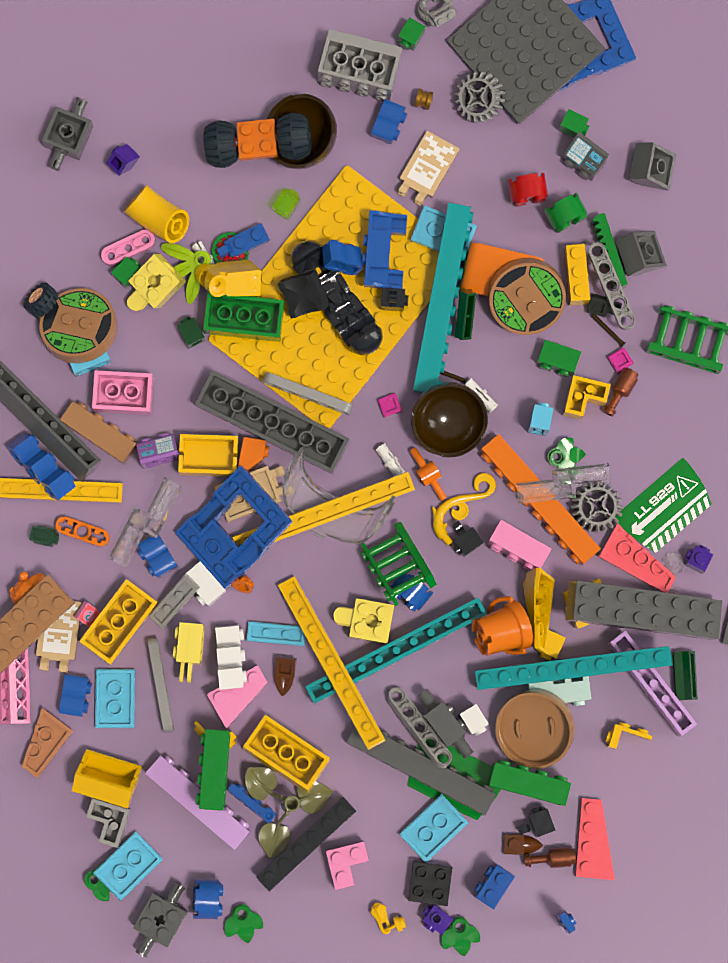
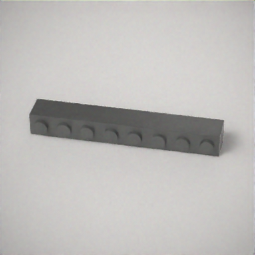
M0 361V402L80 481H83L95 471L101 459Z
M354 727L347 740V744L483 816L488 812L496 796L493 793V788L485 784L483 786L476 784V779L468 775L464 778L458 774L459 771L451 766H448V768H438L431 759L423 756V751L417 748L413 750L407 748V743L400 739H396V741L390 739V734L383 730L380 731L385 741L368 750L356 727Z

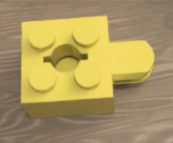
M153 254L129 280V283L136 290L128 297L127 305L134 311L143 310L148 303L153 308H161L181 288L186 280L161 254Z
M356 598L354 609L338 607L335 610L334 621L338 625L351 627L349 638L387 645L394 605Z
M180 622L179 627L175 629V638L178 640V645L174 646L173 658L180 664L179 682H184L186 664H188L187 683L192 682L193 665L202 666L205 626L203 624Z

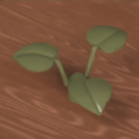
M249 767L245 774V786L250 796L261 801L266 799L269 794L281 800V808L285 811L276 825L267 823L261 827L258 833L261 847L269 858H273L282 853L289 844L290 831L286 826H280V823L289 815V812L298 810L300 806L306 813H317L324 808L333 791L324 784L316 782L308 794L297 788L296 792L299 798L295 796L284 797L272 792L277 785V777L272 770L265 767Z

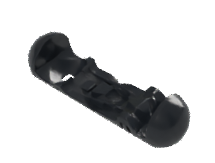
M315 240L299 243L291 253L290 263L297 274L312 271L317 267L321 269L322 273L318 276L329 302V306L324 310L326 316L350 351L361 356L375 352L383 340L381 327L377 326L375 319L368 309L350 291L347 282L340 272L331 271L324 267L323 245Z

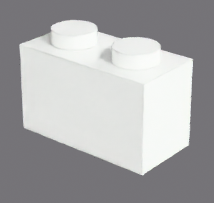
M201 562L197 563L186 573L200 586L196 592L198 594L196 599L203 606L207 604L210 607L226 593V590Z
M477 704L458 715L459 719L467 727L466 730L469 735L475 734V736H478L487 730L485 726L488 725V722Z

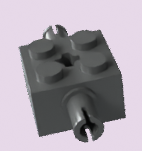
M77 97L71 112L59 107L55 108L42 139L44 147L54 151L48 165L53 170L54 168L56 171L60 170L65 156L77 160L81 158L94 127L92 120L82 117L88 103L84 99L81 101V98Z
M428 689L418 695L428 709V713L423 717L446 747H449L451 744L452 746L455 745L464 759L471 755L474 751L464 739L466 734L464 730L467 727L461 719L456 720L453 716L455 711L450 704L447 703L445 705L444 702L437 703Z
M174 882L167 897L164 898L156 893H152L133 929L139 931L144 936L136 950L137 954L140 955L145 948L141 956L147 958L152 946L157 942L165 947H169L188 911L177 904L185 887L180 886L176 892L179 884ZM163 915V920L166 921L165 924H157L156 916L160 917Z

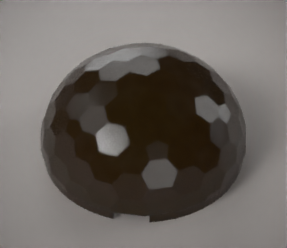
M304 93L287 96L271 109L266 119H275L277 134V121L283 115L299 113L306 116L311 132V153L300 160H288L281 156L277 142L278 157L274 159L279 164L292 169H307L316 166L326 159L335 145L337 137L335 116L323 100L313 95Z
M457 382L439 383L425 390L415 402L411 414L412 431L418 443L429 453L446 458L458 457L473 450L481 442L488 425L487 410L481 397L468 386Z

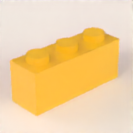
M585 244L566 245L564 257L569 306L586 305L590 301Z

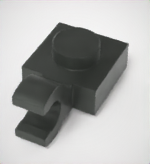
M592 293L587 313L605 317L606 313L613 315L606 296ZM613 303L616 308L621 309L622 303Z

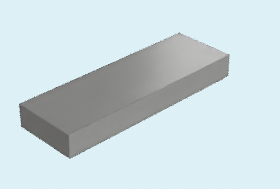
M185 574L150 613L149 617L161 629L165 628L199 590L200 586Z

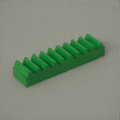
M605 213L596 215L591 222V225L595 226L593 231L597 233L596 239L600 240L599 243L605 246L620 284L624 289L628 283ZM615 282L611 287L612 289H617V285Z

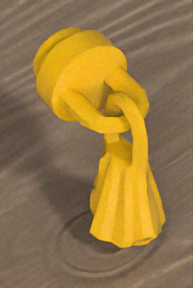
M374 903L371 907L370 914L377 921L383 934H389L393 928H397L398 932H401L407 927L403 916L393 917L394 924L390 925L386 906L382 903ZM382 923H386L387 927L385 929L383 928Z

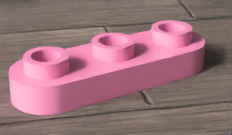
M141 230L105 247L101 253L103 262L106 265L114 266L121 263L126 257L131 258L151 249L155 244L154 234L148 230ZM148 238L149 242L143 243L142 240ZM131 246L132 250L126 251L125 248ZM109 254H114V259H108Z

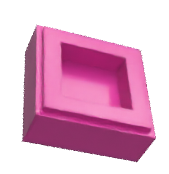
M624 347L607 357L617 374L624 370L625 367L628 368L634 364Z
M396 393L378 399L384 418L402 412Z

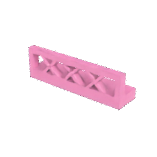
M28 648L22 653L20 661L16 659L0 674V725L30 723ZM18 669L22 672V679L20 681L16 678ZM19 688L23 692V698L21 700L17 698L16 693ZM19 708L24 711V719L17 720Z

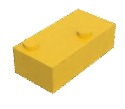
M126 579L79 643L111 666L158 602Z
M267 715L262 718L243 746V751L307 794L330 762L328 756Z

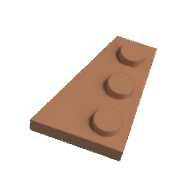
M42 708L22 767L36 778H39L73 733V730Z

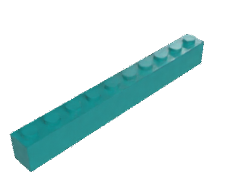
M448 203L413 387L414 392L423 393L428 388L442 383V380L438 379L439 374L444 373L445 362L442 361L443 354H447L449 343H446L447 335L451 336L453 324H449L450 316L454 317L456 306L453 305V300L458 298L460 287L456 286L457 279L461 280L463 273L460 263L461 260L465 261L467 252L463 247L464 242L469 241L470 231H467L468 223L472 224L474 212H470V206Z
M476 598L346 665L345 668L355 684L470 625L472 620L487 615L480 599ZM327 675L305 686L314 705L336 694Z
M663 646L476 670L475 675L477 690L672 666L673 662L671 647Z

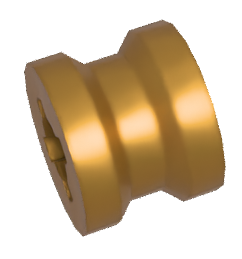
M419 88L414 107L421 106L425 110H429L434 92H424L423 89Z

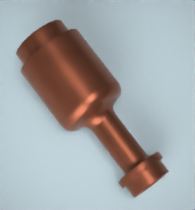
M625 367L624 371L620 372L612 387L615 394L609 405L604 406L603 412L611 417L616 414L615 408L620 399L628 397L637 383L639 375L637 372Z
M570 847L551 848L548 850L547 855L530 856V853L524 855L525 867H531V864L548 863L551 868L571 867V864H576L575 848L570 849Z

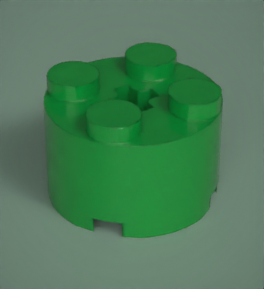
M578 193L554 203V206L551 208L547 207L544 209L554 231L557 230L558 233L571 226V222L575 225L583 221L588 213Z

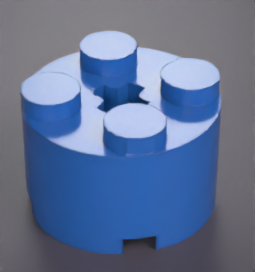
M405 573L397 577L390 585V588L393 589L415 576L411 574L406 575ZM421 582L395 597L399 600L401 597L405 599L406 602L404 604L415 612L416 609L420 611L434 593L431 590L427 592L429 588Z
M194 879V883L198 885L193 886L192 909H195L196 914H193V919H218V916H222L223 907L219 903V896H223V884L219 883L217 879Z

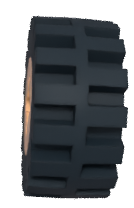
M42 282L27 294L28 297L25 298L23 307L35 318L43 317L57 303L56 300H58L59 294L47 282Z

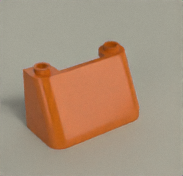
M470 243L460 288L472 289V292L477 293L476 296L479 294L488 297L492 278L505 264L520 258H535L542 261L544 259L485 244Z

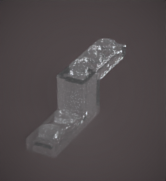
M609 463L552 469L551 480L516 483L518 504L576 498V487L588 486V482H591L592 486L595 485L596 481H599V485H602L603 482L611 484Z
M164 477L148 511L134 507L109 560L127 568L143 534L157 538L182 486Z

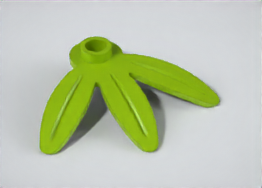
M163 243L161 249L174 258L186 260V262L178 264L174 268L182 277L191 272L186 287V301L188 304H192L201 287V284L195 279V270L201 265L198 259L203 256L204 262L202 264H211V256L206 251L201 250L193 253L183 246Z

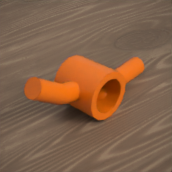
M417 448L411 449L410 453L420 467L415 472L425 487L431 484L440 501L446 499L447 497L437 481L442 476L433 461L426 464Z

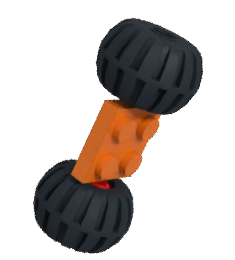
M288 113L280 117L277 121V134L275 119L237 122V133L232 123L218 120L208 124L203 131L206 160L210 165L218 168H226L237 162L238 156L240 161L278 157L277 142L281 156L288 160H300L311 153L309 121L306 116L299 113Z

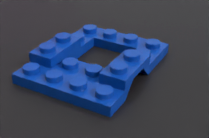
M584 0L577 4L572 3L568 5L583 23L597 18L610 49L600 54L559 91L569 88L582 79L592 75H601L636 60L635 53L611 0Z
M239 466L213 493L210 501L198 513L187 519L175 533L221 586L227 589L268 551V547L293 521L245 467ZM240 495L245 498L264 520L241 546L217 522L232 507L231 504Z

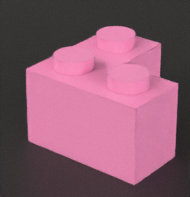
M364 841L326 851L335 890L353 886L354 882L350 866L369 861Z

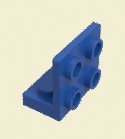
M498 864L489 865L484 873L486 876L483 883L479 881L473 890L476 893L474 897L493 910L515 877Z

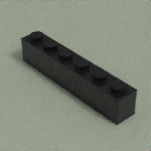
M342 797L256 878L270 892L347 821L356 810Z

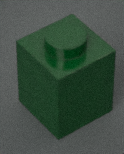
M187 317L177 325L188 349L206 341L195 317L191 319Z

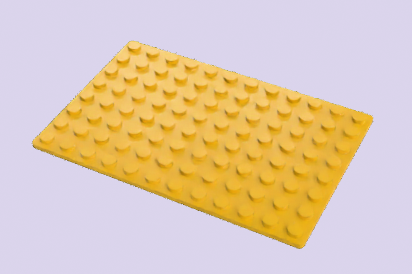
M345 166L261 271L260 296H250L284 300L280 342L211 335L209 342L261 382L265 373L268 372L351 403L430 302L439 252L411 242L419 219L350 166ZM370 210L407 215L406 236L391 235L388 268L389 270L404 271L402 289H405V295H409L408 306H404L403 312L381 310L382 289L364 287L366 265H363V269L357 275H347L339 271L347 282L350 291L358 297L363 306L368 309L375 319L377 326L382 329L383 340L375 352L361 356L350 351L326 316L324 310L290 318L285 297L280 291L278 283L284 278L298 275L291 266L290 257L293 249L299 243L315 240L324 246L328 241L337 240L345 245L352 244L359 247L363 257V253H367V246H363L364 234L368 235ZM319 267L314 269L317 270L318 275L322 273ZM265 384L309 419L329 429L342 414Z

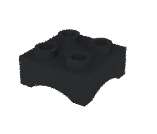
M317 270L287 277L278 283L279 289L285 297L291 319L307 313L325 310L329 306Z
M413 861L408 901L448 906L453 867Z

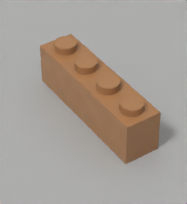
M72 401L60 420L67 427L125 465L137 448L136 443H134L136 439L127 433L124 436L118 432L120 428L112 423L108 425L103 422L104 418L98 413L91 414L88 412V407L80 401L78 404Z

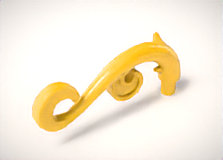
M481 473L474 479V489L476 491L480 490L479 484L481 482H486L489 485V489L485 493L458 495L443 502L437 510L435 507H432L434 532L439 540L442 539L447 546L453 540L448 536L446 530L447 523L443 524L444 515L451 507L458 506L459 510L455 511L452 509L451 515L455 520H464L469 512L465 502L486 498L495 491L496 481L490 474Z

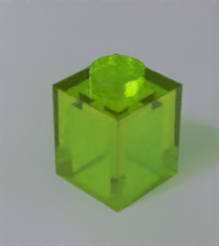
M284 188L272 206L273 212L289 221L301 202L299 194L293 189L287 190Z

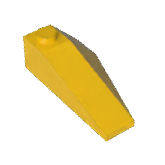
M535 568L526 573L525 580L523 581V590L533 632L534 647L539 652L546 653L555 579L541 568Z

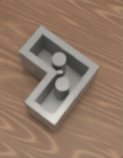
M92 798L86 817L104 823L99 839L100 843L119 848L131 810Z

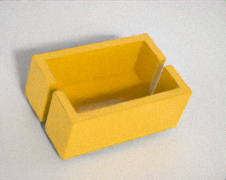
M180 434L179 452L181 455H179V475L230 477L238 468V459L234 457L238 456V436Z
M86 749L75 773L72 791L128 808L138 785L142 766Z

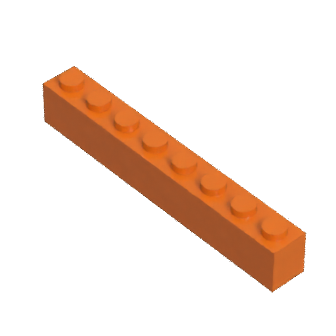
M500 434L481 449L482 459L487 464L491 463L495 467L494 472L498 477H504L508 482L506 484L513 493L516 491L520 495L519 500L521 503L533 510L532 515L538 521H543L546 525L544 527L551 536L554 534L559 539L557 543L563 550L567 549L571 553L570 558L577 565L579 563L584 565L601 549Z

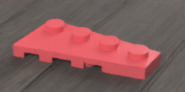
M618 523L616 524L599 558L660 592L668 593L676 577Z
M581 798L575 877L615 880L602 800Z

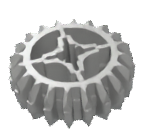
M474 72L473 76L471 74L467 75V80H461L463 86H457L460 93H455V96H459L455 103L460 104L457 110H463L461 114L463 117L467 116V120H474V123H479V121L485 123L486 119L493 120L492 114L495 116L499 115L496 109L502 110L503 107L499 103L505 102V99L500 98V95H504L505 92L499 91L503 85L497 84V78L492 79V74L486 75V72H481L480 75L478 72ZM478 82H484L487 84L485 87H482L481 89L473 87V85ZM468 92H469L470 97H471L469 102H468V99H467V97H468ZM492 92V101L490 102L489 95ZM478 94H482V95L480 96V98L482 99V101H478V99H479ZM479 105L487 108L481 113L473 111Z
M599 481L595 482L594 487L591 482H588V489L582 485L580 488L583 493L576 491L575 494L579 498H572V501L577 503L571 505V509H577V511L572 513V516L578 515L579 518L576 521L578 523L581 520L584 522L581 525L582 528L588 525V532H591L593 527H595V533L599 532V527H601L603 532H606V525L612 529V522L616 524L619 522L615 516H622V513L617 511L623 509V505H617V503L622 501V498L615 499L619 492L615 491L612 494L610 491L613 489V486H610L608 490L605 489L606 482H603L601 487H599ZM592 492H599L603 494L599 499H593L591 497L589 498L586 496L587 494ZM607 497L612 504V513H609V510L605 507ZM582 500L589 507L587 516L582 511ZM602 500V502H601V504H600V507H599V508L601 509V511H599V509H598V510L595 511L593 514H591V513L593 512V510H594V507H595V506L593 505V503H595V505H596L597 503H599V502ZM595 515L608 518L603 522L591 521Z

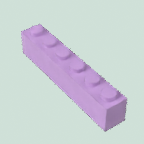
M626 631L608 643L614 653L640 650ZM655 668L629 671L679 737L697 725Z
M160 755L145 774L235 850L251 832L248 830L249 825L242 819L236 820L233 817L235 813L227 806H225V811L199 809V805H196V795L200 793L201 785H197L198 781L193 783L188 779L190 775L184 769L178 770L174 767L175 762L166 755L164 758Z

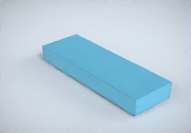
M248 621L247 641L305 646V634L300 626Z

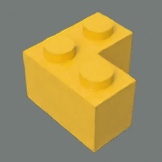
M573 375L563 416L582 420L587 402L605 406L611 384Z

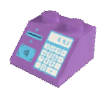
M170 433L159 435V439L151 440V438L143 439L140 441V444H136L143 469L179 460L175 436L170 435Z

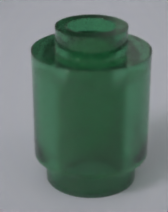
M42 525L33 526L30 533V541H34V544L51 548L54 544H58L60 537L57 529Z

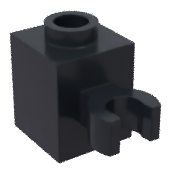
M382 288L381 310L403 312L404 306H408L409 295H405V289Z
M459 521L452 525V528L459 536L453 541L455 544L453 548L459 556L462 554L463 557H466L483 545V540L473 527L465 531Z
M542 806L531 810L532 814L528 815L530 823L518 827L521 835L534 831L536 837L556 831L548 808L543 809Z

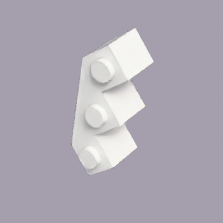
M239 624L217 626L215 630L220 690L242 688L244 682H247L246 670L243 671L242 661H246L245 649L241 650V640H244L243 629H239Z

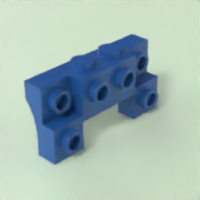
M370 210L368 235L364 234L363 246H367V253H363L362 263L366 265L364 287L402 289L404 271L389 270L388 268L391 235L406 236L407 215Z

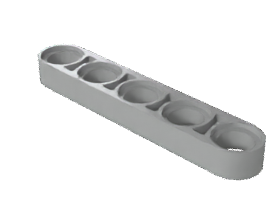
M593 243L589 247L588 255L619 328L630 330L635 324V317L610 257L602 243ZM594 247H600L602 249V255L598 257L594 256L592 254V249ZM600 265H608L610 271L607 274H602L599 271ZM613 281L616 283L617 289L609 291L606 288V284ZM622 299L624 307L621 309L616 308L613 304L614 300ZM624 316L630 317L631 325H622L621 318Z
M268 372L265 373L262 381L269 386L346 415H350L353 405Z
M158 638L148 639V647L164 733L174 731L159 642Z
M392 688L387 696L388 704L434 765L438 768H446L452 760L450 751L401 688ZM397 693L401 696V700L394 701L391 695ZM409 708L412 710L413 715L410 717L405 716L403 709ZM417 723L422 724L424 731H416L414 725ZM433 739L436 746L428 747L426 740ZM444 754L448 761L442 763L438 760L437 756Z

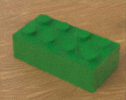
M208 292L203 328L204 334L280 342L284 300L250 296L223 295L215 297Z
M205 729V733L201 734V745L204 746V753H200L199 765H202V773H198L197 785H201V791L196 795V805H199V809L225 811L230 731Z
M498 760V763L492 764L487 786L566 806L571 783L567 782L568 778L558 775L551 778L548 777L549 773L536 770L535 773L529 772V767L517 765L514 768L510 766V762Z

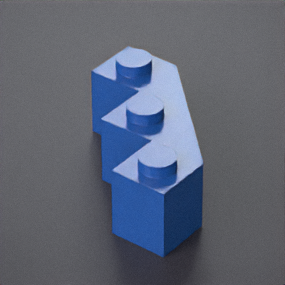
M21 434L6 447L15 461L27 469L28 474L38 485L41 483L46 489L45 492L56 500L61 499L76 487L73 482L74 477L69 471H64L57 467L55 463L57 460L53 454L42 451L38 446L39 441L34 435Z

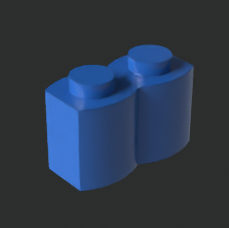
M384 99L371 131V137L392 144L393 140L397 141L400 134L398 127L400 123L404 124L408 114L405 113L406 107Z
M337 240L328 241L322 247L324 267L326 269L341 271L347 275H357L363 269L362 253L359 247L352 244L345 245Z
M158 532L138 544L140 549L137 552L142 560L147 559L149 563L147 568L152 577L156 575L159 579L178 567Z
M65 675L59 713L83 717L84 713L87 714L89 702H86V696L91 693L92 683L89 682V678Z

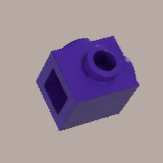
M128 144L113 149L106 164L120 176L131 170L140 156Z
M695 546L693 549L688 550L684 558L687 560L685 566L702 574L706 571L714 554L710 553V549L705 546Z
M428 905L422 913L424 916L423 921L425 922L424 927L432 933L436 930L442 935L453 921L452 917L436 905L432 907Z

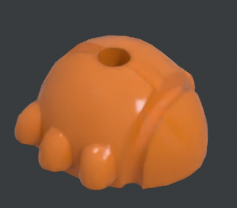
M240 576L232 583L233 588L243 593L252 592L254 582L248 576Z

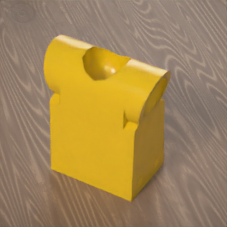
M250 260L219 262L213 265L204 263L195 270V279L215 297L223 295L260 296L261 269Z

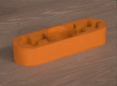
M65 516L60 517L56 521V529L63 535L98 547H104L110 541V536L104 529ZM66 520L67 524L72 527L76 523L74 534H70L72 530L68 528L62 531L60 523H64ZM82 526L88 529V534L85 537H80L77 534L78 529ZM92 529L95 530V535L100 536L101 533H104V537L106 538V540L101 541V543H98V539L92 537L91 541L88 539L92 535Z

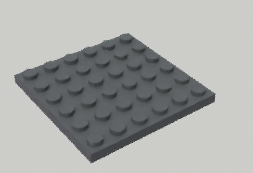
M492 0L447 40L473 72H478L479 75L481 72H486V75L492 74V79H498L497 84L503 85L499 91L505 92L504 95H500V98L505 99V102L500 103L519 124L606 50L563 0Z

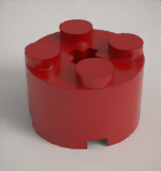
M538 173L518 176L514 182H512V178L507 180L511 203H515V207L524 206L527 201L532 200L534 204L541 203L549 196L545 173H541L540 177H538Z

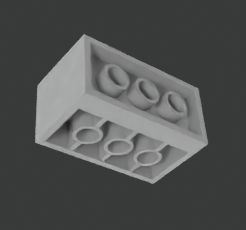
M329 29L318 68V83L328 88L331 86L338 87L343 92L354 91L363 97L370 95L379 101H384V99L390 101L401 61L402 47Z

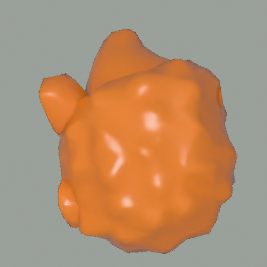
M27 572L20 573L19 581L9 590L12 603L16 605L44 578V574L37 573L28 578Z

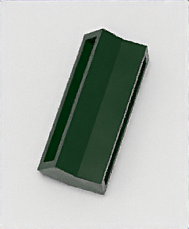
M460 288L455 338L460 340H470L472 337L477 294L472 292V289Z
M695 651L673 652L675 696L679 701L698 700Z

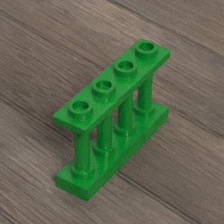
M669 305L661 306L658 314L663 315L658 335L656 341L648 344L646 353L719 374L723 364L719 363L718 357L725 334L728 335V324L725 322L715 323L711 321L712 319L704 316L700 318L695 317L689 311L679 312ZM670 318L681 320L677 338L672 348L664 346L665 344L663 343ZM689 323L700 326L693 351L690 354L682 352L683 349H681ZM706 330L717 331L711 357L708 359L702 358L700 351Z
M402 522L394 525L397 530L395 536L368 550L365 543H361L363 548L361 554L365 562L370 561L369 569L373 575H378L375 578L380 588L384 587L386 589L383 591L388 602L392 600L395 606L399 605L395 596L413 586L426 582L431 589L437 585L430 569ZM398 542L399 544L403 542V549L378 562H375L372 556ZM411 555L412 559H410L409 563L383 576L380 569L404 556L408 557ZM412 569H419L420 572L416 577L391 589L388 585V582Z

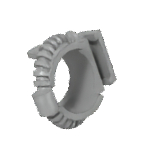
M420 0L417 6L419 16L428 26L439 27L456 17V10L453 8L452 0H433L434 2H443L444 5L432 12L426 9V2L429 0Z

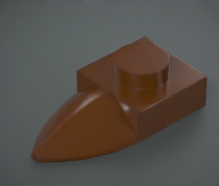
M277 656L275 683L281 696H284L293 684L297 658Z
M504 834V854L524 855L533 853L543 847L540 841L531 836Z

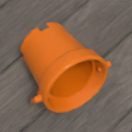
M512 596L494 599L489 604L487 615L472 620V632L477 631V638H474V641L482 655L488 656L499 652L511 655L526 654V649L532 646L533 632L529 617L523 606L518 601L513 600ZM509 601L502 608L492 612L496 603Z

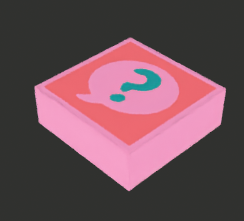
M84 601L74 618L90 628L101 612Z

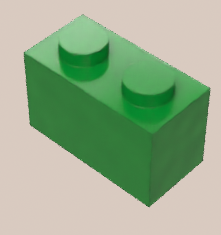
M545 340L537 365H540V368L546 371H551V369L558 371V374L564 377L573 376L581 351Z

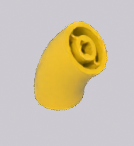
M145 185L123 211L146 230L168 243L180 241L188 230V213L163 198L148 185Z

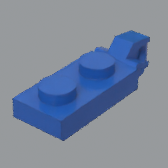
M262 223L224 241L225 245L217 249L220 258L229 254L231 258L238 257L269 242L270 239Z
M232 783L228 788V792L268 824L274 819L276 813L271 808L261 807L262 802L260 800H256L253 797L250 798L245 794L247 790L238 783L237 785Z
M562 911L556 915L566 933L570 934L576 930L574 925L577 923L571 914H566V912Z

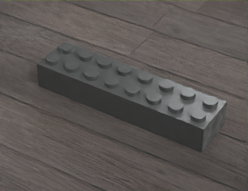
M213 370L195 403L198 408L332 475L350 442L349 438Z
M576 580L569 582L565 620L713 640L719 639L722 600Z

